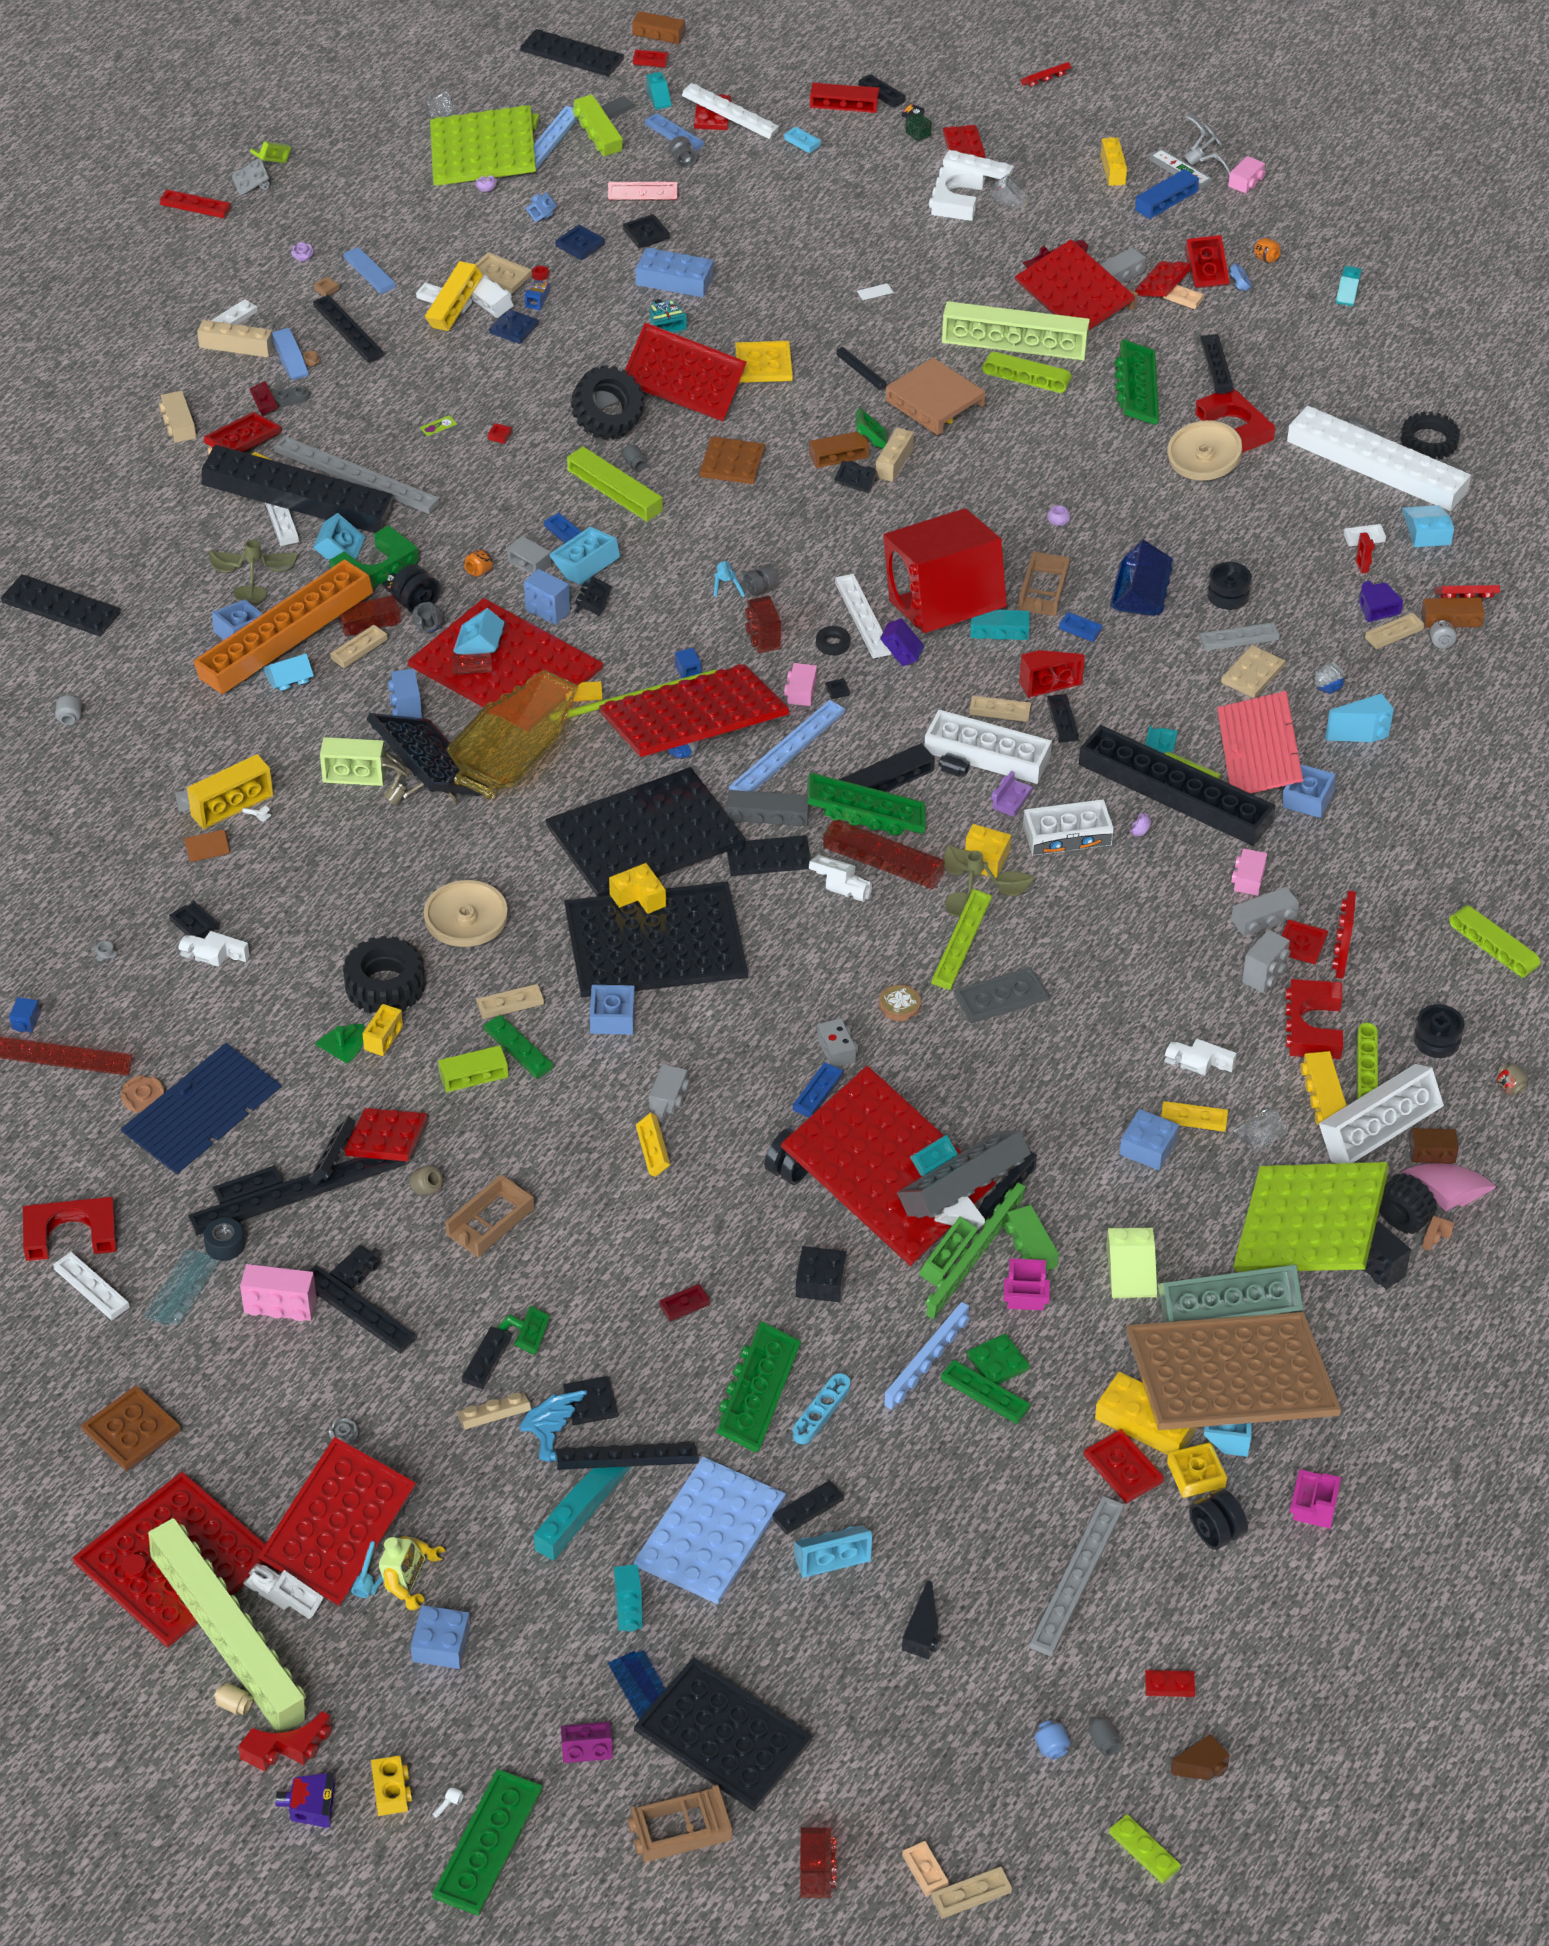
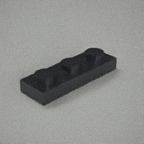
M872 74L859 79L858 86L879 88V99L892 107L906 100V95Z
M1067 694L1047 696V704L1058 742L1078 741L1079 734Z
M274 1165L214 1186L213 1193L218 1203L222 1204L281 1184L283 1180Z
M491 1326L463 1374L462 1382L484 1389L512 1339V1333Z
M829 1480L773 1513L772 1519L787 1535L844 1501V1495Z

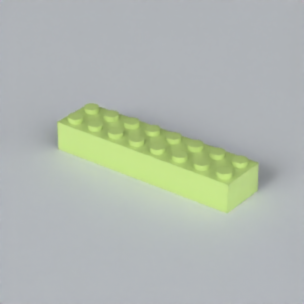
M947 301L943 314L942 343L1084 360L1087 350L1090 319Z

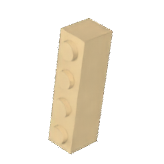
M202 320L197 330L200 348L269 358L274 347L272 330Z

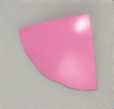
M1422 1164L1402 1171V1173L1410 1174L1416 1179L1418 1178L1424 1185L1426 1184L1433 1193L1437 1204L1445 1212L1457 1205L1463 1207L1496 1187L1477 1172L1453 1164Z

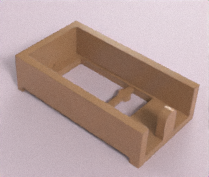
M1032 552L1019 596L1018 610L1050 616L1057 615L1069 573L1070 557ZM1040 571L1061 575L1057 592L1030 589L1034 572ZM1028 592L1050 595L1051 597L1055 596V599L1050 601L1027 596Z
M500 1175L446 1221V1233L450 1238L480 1258L489 1247L525 1216L534 1211V1198L530 1192L518 1187L513 1180ZM501 1196L514 1205L515 1208L496 1225L492 1226L477 1215ZM475 1218L490 1230L481 1235L467 1225V1223Z
M718 1785L712 1786V1789L636 1808L632 1806L631 1817L627 1818L630 1833L635 1832L637 1839H634L637 1855H642L644 1862L732 1840V1827ZM700 1807L706 1829L693 1832L694 1826L690 1823L687 1810ZM683 1811L687 1824L686 1830L689 1833L651 1842L645 1820Z

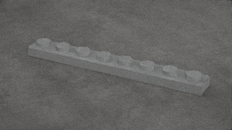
M1102 1496L1030 1642L1031 1649L1051 1657L1053 1656L1124 1511L1125 1504Z

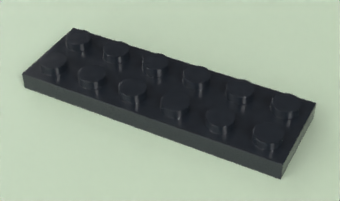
M535 29L520 46V51L607 77L624 60V54Z
M23 574L1 596V602L99 637L103 635L121 614L119 607Z

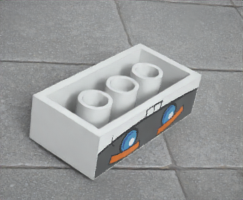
M1104 799L1024 810L1023 829L1032 856L1112 845L1113 825Z

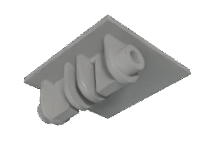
M260 158L231 175L240 196L256 186L263 190H267L270 186L267 180L269 176Z

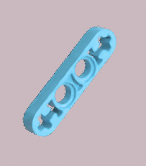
M833 1375L793 1426V1439L795 1442L807 1444L820 1431L850 1391V1379L847 1375ZM841 1383H844V1386H843V1385H840V1386L838 1387L837 1393H836V1392H835V1390H836V1384L839 1385V1384H841ZM828 1397L834 1400V1402L829 1405H826L822 1402V1399ZM817 1413L821 1415L822 1418L820 1420L814 1421L810 1419L809 1416L811 1414ZM806 1424H807V1425H808L807 1434H806V1433H803L802 1435H800L799 1432H804V1430L806 1429Z

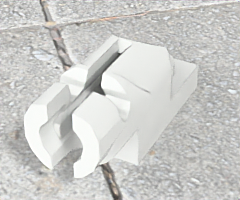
M821 855L816 856L810 861L809 869L815 870L818 874H827L826 889L848 898L853 895L854 900L865 902V899H869L872 883L854 875L856 866Z
M212 931L209 932L205 939L185 935L179 944V949L183 950L180 952V956L192 959L195 956V961H202L219 967L227 956L233 960L244 962L250 957L247 942Z
M1196 1039L1192 1047L1172 1041L1166 1050L1165 1056L1167 1057L1164 1062L1173 1066L1181 1063V1069H1187L1206 1076L1211 1065L1216 1066L1218 1069L1232 1072L1235 1067L1237 1053Z
M258 1563L249 1572V1578H246L243 1582L244 1585L253 1591H258V1595L271 1601L282 1610L290 1606L308 1619L313 1617L324 1598L285 1570L278 1575L270 1568Z

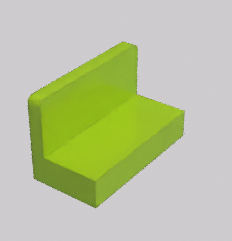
M264 141L261 150L251 148L250 152L262 160L286 163L292 147L287 144Z

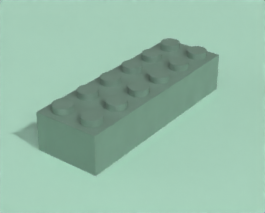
M1296 1265L1158 1284L1163 1322L1283 1314L1303 1310Z

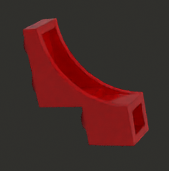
M321 1711L316 1718L305 1726L284 1733H268L251 1728L238 1746L240 1759L264 1772L270 1765H274L277 1762L280 1753L305 1765L309 1758L313 1759L321 1741L326 1740L330 1736L332 1731L330 1715Z

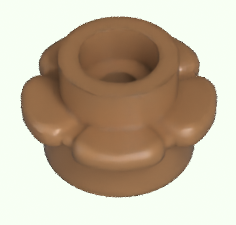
M310 350L303 354V360L307 366H315L316 363L320 362V358L315 351Z

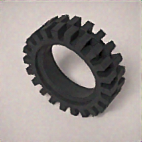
M1421 412V416L1415 413L1414 417L1409 416L1408 420L1404 421L1401 445L1435 460L1436 457L1439 460H1443L1444 456L1448 458L1450 454L1453 455L1455 450H1457L1460 429L1457 423L1454 424L1453 419L1448 420L1446 415L1442 418L1441 413H1437L1436 416L1433 415V412H1429V415ZM1421 429H1432L1443 433L1447 439L1439 443H1428L1416 438L1414 433Z

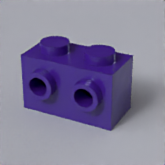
M902 618L887 623L880 637L883 644L902 666L918 661L924 648L922 642Z

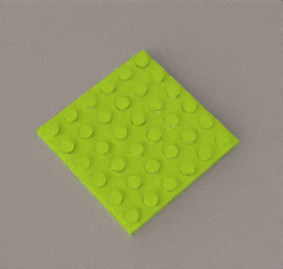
M531 105L430 119L434 185L474 181L476 179L479 180L482 176L502 177L536 172Z
M1388 1163L1260 1166L1233 1265L1235 1272L1296 1265L1297 1271L1365 1270L1389 1171Z

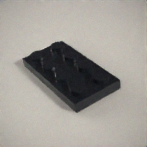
M806 835L747 840L746 845L741 843L731 847V850L726 852L730 876L807 870L811 861Z

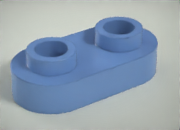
M1235 262L1230 267V275L1236 280L1235 285L1239 290L1248 291L1252 287V283L1245 270Z

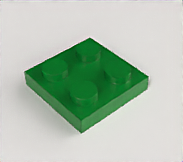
M860 407L855 412L857 431L862 436L866 435L875 447H880L883 450L888 442L887 429Z
M1006 1333L978 1345L966 1353L967 1358L979 1374L997 1385L1030 1369L1029 1363Z

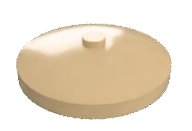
M1217 421L1194 422L1184 426L1172 436L1168 444V460L1171 467L1183 477L1193 480L1216 479L1232 471L1242 457L1241 438L1227 424Z
M473 880L455 881L443 885L430 895L424 907V921L430 934L445 944L457 947L477 946L492 940L504 929L508 918L507 903L503 895L491 885Z

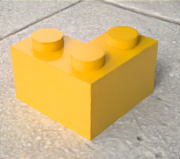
M972 824L966 836L965 850L981 852L983 854V862L988 863L989 869L997 879L1010 853L1011 834ZM984 869L981 874L989 876L987 871Z
M647 863L609 877L610 895L619 908L635 901H639L647 914L666 907V889Z

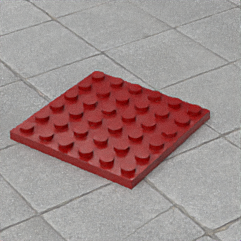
M183 1472L176 1475L72 1557L73 1563L167 1648L196 1626L198 1622L151 1558L149 1531L173 1518L179 1525L182 1524L188 1532L189 1540L196 1542L199 1546L202 1558L204 1560L208 1559L212 1564L215 1576L223 1579L227 1587L226 1591L230 1596L245 1586L243 1582L246 1578H249V1572L254 1565L258 1563L268 1567V1565L257 1558L266 1544ZM131 1554L141 1555L146 1562L145 1574L137 1579H129L122 1572L121 1563L125 1557Z

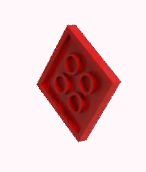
M364 1108L345 1147V1155L409 1161L428 1121L427 1113Z

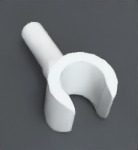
M263 806L260 810L242 809L243 813L252 814L263 822L271 816V814L267 813L270 810L267 806Z
M449 1788L445 1800L432 1815L438 1818L450 1803L459 1805L464 1798L462 1791L456 1788Z

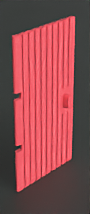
M1287 691L1217 707L1229 784L1252 794L1253 792L1256 793L1261 790L1265 791L1274 787L1277 788L1303 781L1299 754H1293L1297 753L1298 749L1293 724H1289L1292 723V716Z

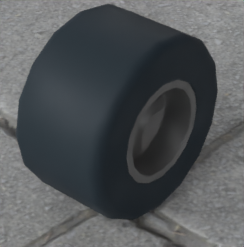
M228 1217L215 1219L206 1226L203 1232L205 1250L215 1260H232L238 1257L245 1248L243 1227L235 1219Z

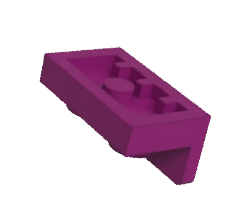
M610 1722L561 1726L564 1763L609 1760L613 1758Z

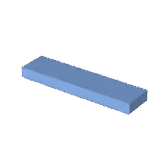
M658 113L645 120V125L671 141L678 136H685L689 139L695 151L704 147V141Z
M359 247L343 253L344 259L380 294L396 288L395 282Z

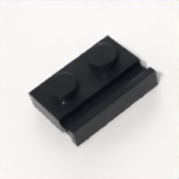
M194 900L191 901L190 905H184L169 914L170 921L185 935L204 938L210 931L219 929V923Z

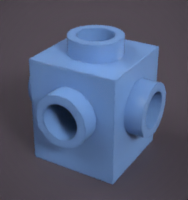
M545 192L542 195L538 193L532 197V203L525 209L533 220L537 222L542 218L547 219L553 214L552 210L557 205L549 194Z

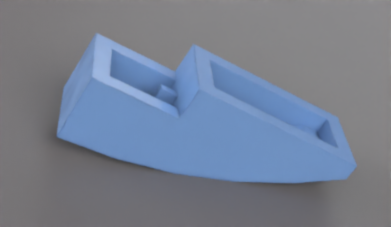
M286 328L272 332L273 345L279 353V359L290 379L295 380L309 376L301 352L290 329Z

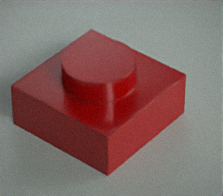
M494 423L487 434L488 440L505 444L512 434V427Z

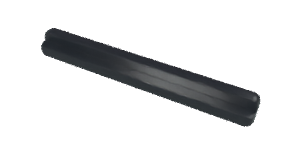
M840 347L836 350V355L878 390L882 391L886 388L887 382L847 349Z

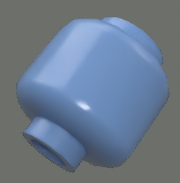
M1049 1720L1038 1726L1039 1730L1035 1733L1034 1738L1042 1756L1054 1760L1068 1753L1067 1749L1071 1742L1063 1724L1053 1723L1052 1720Z

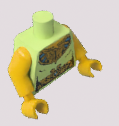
M401 1536L400 1538L390 1537L384 1542L385 1550L379 1561L384 1586L387 1592H391L401 1601L403 1599L406 1600L407 1609H419L421 1606L418 1604L425 1601L424 1597L419 1593L411 1596L410 1592L424 1563V1554H427L430 1562L441 1561L443 1559L439 1558L436 1553H444L445 1549L441 1546L429 1548L427 1543L409 1536Z

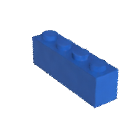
M1186 169L1181 170L1136 196L1135 210L1148 219L1157 216L1198 192L1199 177Z

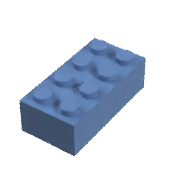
M645 248L636 266V285L703 298L714 277V260L654 248Z

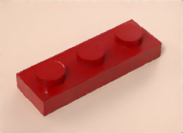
M1070 62L1026 76L1020 80L1022 86L1029 84V87L1038 84V80L1043 79V82L1053 79V75H1057V77L1067 74L1066 70L1071 68Z

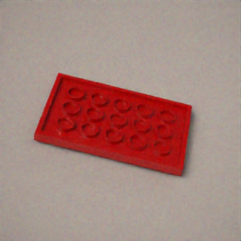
M1072 239L1015 276V280L1050 313L1090 319L1089 330L1135 300L1134 294Z
M644 323L625 371H627V375H632L635 378L634 382L640 384L642 391L724 421L747 362L651 324Z
M334 1436L257 1558L280 1573L285 1570L326 1600L340 1607L352 1589L356 1578L362 1572L370 1543L372 1541L375 1542L374 1554L414 1490L416 1483Z

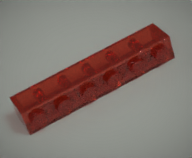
M833 820L823 834V848L932 890L944 875L945 860L846 822Z

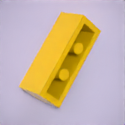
M1102 138L1100 156L1108 186L1126 185L1127 167L1119 138Z

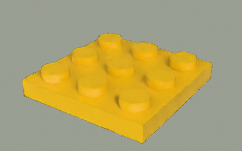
M789 341L735 342L736 358L747 362L739 383L792 381Z

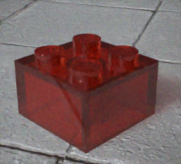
M766 596L747 600L745 631L747 634H750L752 647L756 648L758 654L781 649V620L771 597Z
M801 1827L800 1898H831V1889H836V1837H831V1827Z

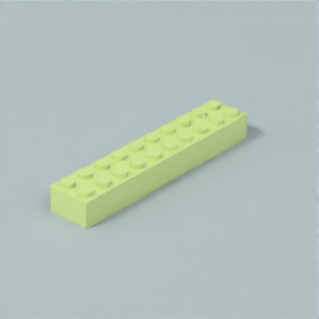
M173 1518L149 1531L151 1558L249 1695L253 1697L254 1702L277 1733L288 1732L304 1722L306 1711L304 1691L300 1686L296 1687L294 1685L289 1670L286 1667L282 1668L278 1663L279 1658L273 1649L269 1650L265 1645L266 1640L260 1631L256 1632L252 1627L251 1618L247 1613L243 1614L239 1609L240 1605L236 1597L228 1594L225 1582L221 1577L217 1578L215 1576L212 1564L208 1559L204 1560L202 1558L199 1546L196 1542L189 1540L186 1528L182 1524L179 1525Z

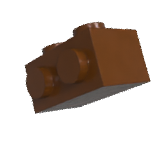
M1412 1128L1409 1140L1412 1162L1456 1163L1459 1150L1456 1129Z

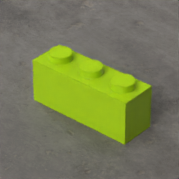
M501 1045L438 1060L439 1075L445 1092L508 1078V1064Z

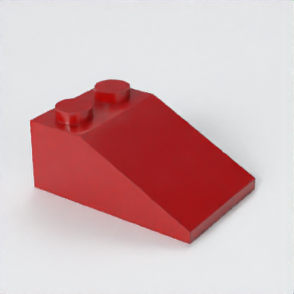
M1222 235L1187 239L1184 250L1186 261L1191 265L1189 272L1194 287L1230 285Z
M1045 650L1021 654L1019 683L1028 698L1082 685L1085 656L1078 653Z

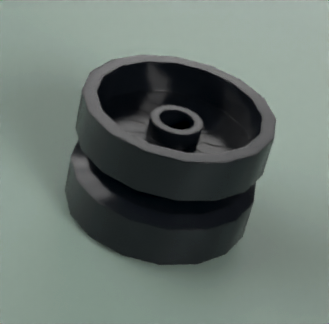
M1230 561L1215 565L1211 569L1207 592L1209 601L1214 606L1226 610L1239 609L1245 606L1250 595L1252 580L1250 570L1240 563Z
M411 564L405 566L397 573L391 583L390 592L396 601L413 614V610L419 604L425 602L434 604L440 594V584L438 580L420 565Z
M1444 1004L1426 1006L1417 1017L1414 1044L1419 1051L1433 1058L1452 1056L1461 1045L1465 1026L1464 1018L1456 1009Z
M787 1128L780 1132L772 1142L765 1157L764 1166L768 1172L776 1176L781 1175V1179L796 1185L808 1174V1171L781 1147L782 1142L794 1132L792 1129Z
M1219 1488L1210 1493L1207 1498H1201L1190 1505V1519L1195 1531L1205 1544L1213 1550H1219L1229 1544L1230 1540H1236L1247 1533L1248 1524L1244 1511L1236 1498L1226 1489Z

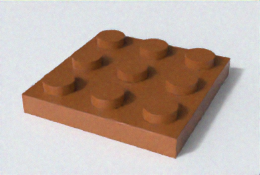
M711 436L699 471V477L754 484L764 455L765 444Z
M137 1385L81 1425L82 1431L125 1471H128L181 1431L180 1425Z

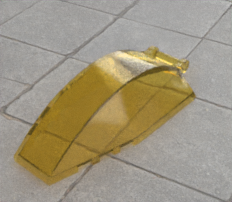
M543 670L529 678L522 687L519 685L514 687L512 693L501 695L500 700L497 702H489L447 747L448 754L460 770L454 778V783L457 785L462 784L485 795L484 797L488 800H491L497 792L517 785L557 741L578 691V686ZM469 776V777H471V778H473V779H475V780H477V781H479V782H481V783H483V784L489 786V788H487V787H485V786H483V785H481V784H479V783H477V782H475V781H473V780H471V779H469V778H466V777Z

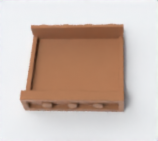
M931 358L886 386V401L936 435L943 433V423L974 403L983 407L985 405V391L942 362Z

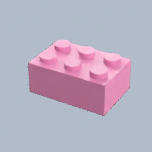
M246 1264L240 1284L244 1313L254 1316L267 1315L273 1318L283 1317L292 1318L297 1321H311L317 1301L313 1272Z

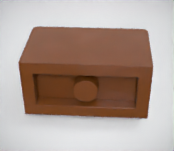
M225 830L183 838L190 862L221 856L230 852Z

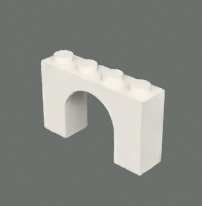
M945 165L941 167L936 187L933 189V195L929 202V208H932L931 215L972 221L976 211V197L955 194L949 190L958 187L982 190L986 176Z

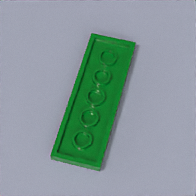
M496 1769L432 1893L434 1900L480 1916L543 1791V1785Z

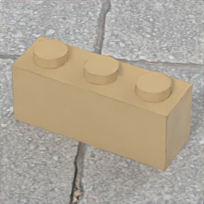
M178 391L161 395L159 409L160 413L163 414L164 424L167 425L168 436L173 437L174 443L195 439L194 422L183 392Z
M898 427L895 429L876 460V471L880 479L894 481L913 450L914 432Z

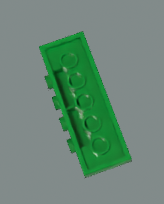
M1122 339L1120 343V357L1117 356L1114 362V367H1117L1115 378L1118 379L1115 385V390H1118L1116 402H1119V407L1123 408V414L1128 417H1134L1146 423L1157 425L1159 421L1155 350Z
M811 772L808 775L807 804L824 808V815L829 816L832 820L841 819L849 821L851 825H865L871 830L880 829L887 831L890 835H901L904 829L923 834L926 829L925 802Z
M760 1321L749 1345L745 1344L740 1352L739 1357L743 1359L741 1363L738 1362L732 1372L736 1377L734 1381L730 1380L725 1392L729 1394L727 1399L723 1398L718 1407L721 1415L715 1433L755 1453L760 1450L801 1344L800 1340Z

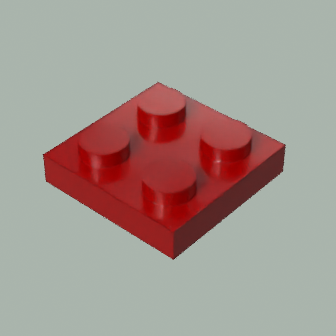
M1288 919L1282 937L1290 940L1289 957L1316 965L1328 937V930Z

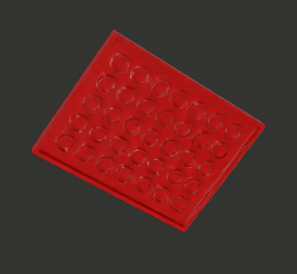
M482 598L408 660V666L529 733L566 701V694L581 682H588L602 670L603 662L489 600ZM485 609H490L504 621L503 633L499 638V646L495 652L489 653L484 657L456 654L454 652L461 626Z
M737 664L730 669H720L712 674L699 675L691 680H681L677 684L663 685L656 690H646L642 694L628 695L623 699L611 700L603 705H599L601 715L639 757L789 715V707L745 664Z
M868 1065L781 1144V1147L910 1266L952 1227V1225L935 1221V1217L924 1216L918 1218L917 1216H907L897 1194L901 1189L923 1177L910 1157L944 1135ZM953 1144V1146H954L955 1150L957 1151V1153H958V1154L962 1153V1151H960V1150ZM992 1180L991 1183L985 1186L975 1188V1192L968 1196L975 1205L996 1183Z

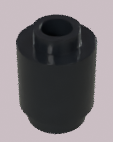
M947 752L945 756H941L939 767H941L942 772L957 777H965L970 768V761H967L964 757Z

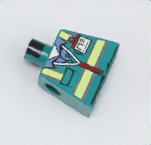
M657 299L653 302V305L649 306L651 325L671 333L687 330V316L674 301L663 302L661 299Z

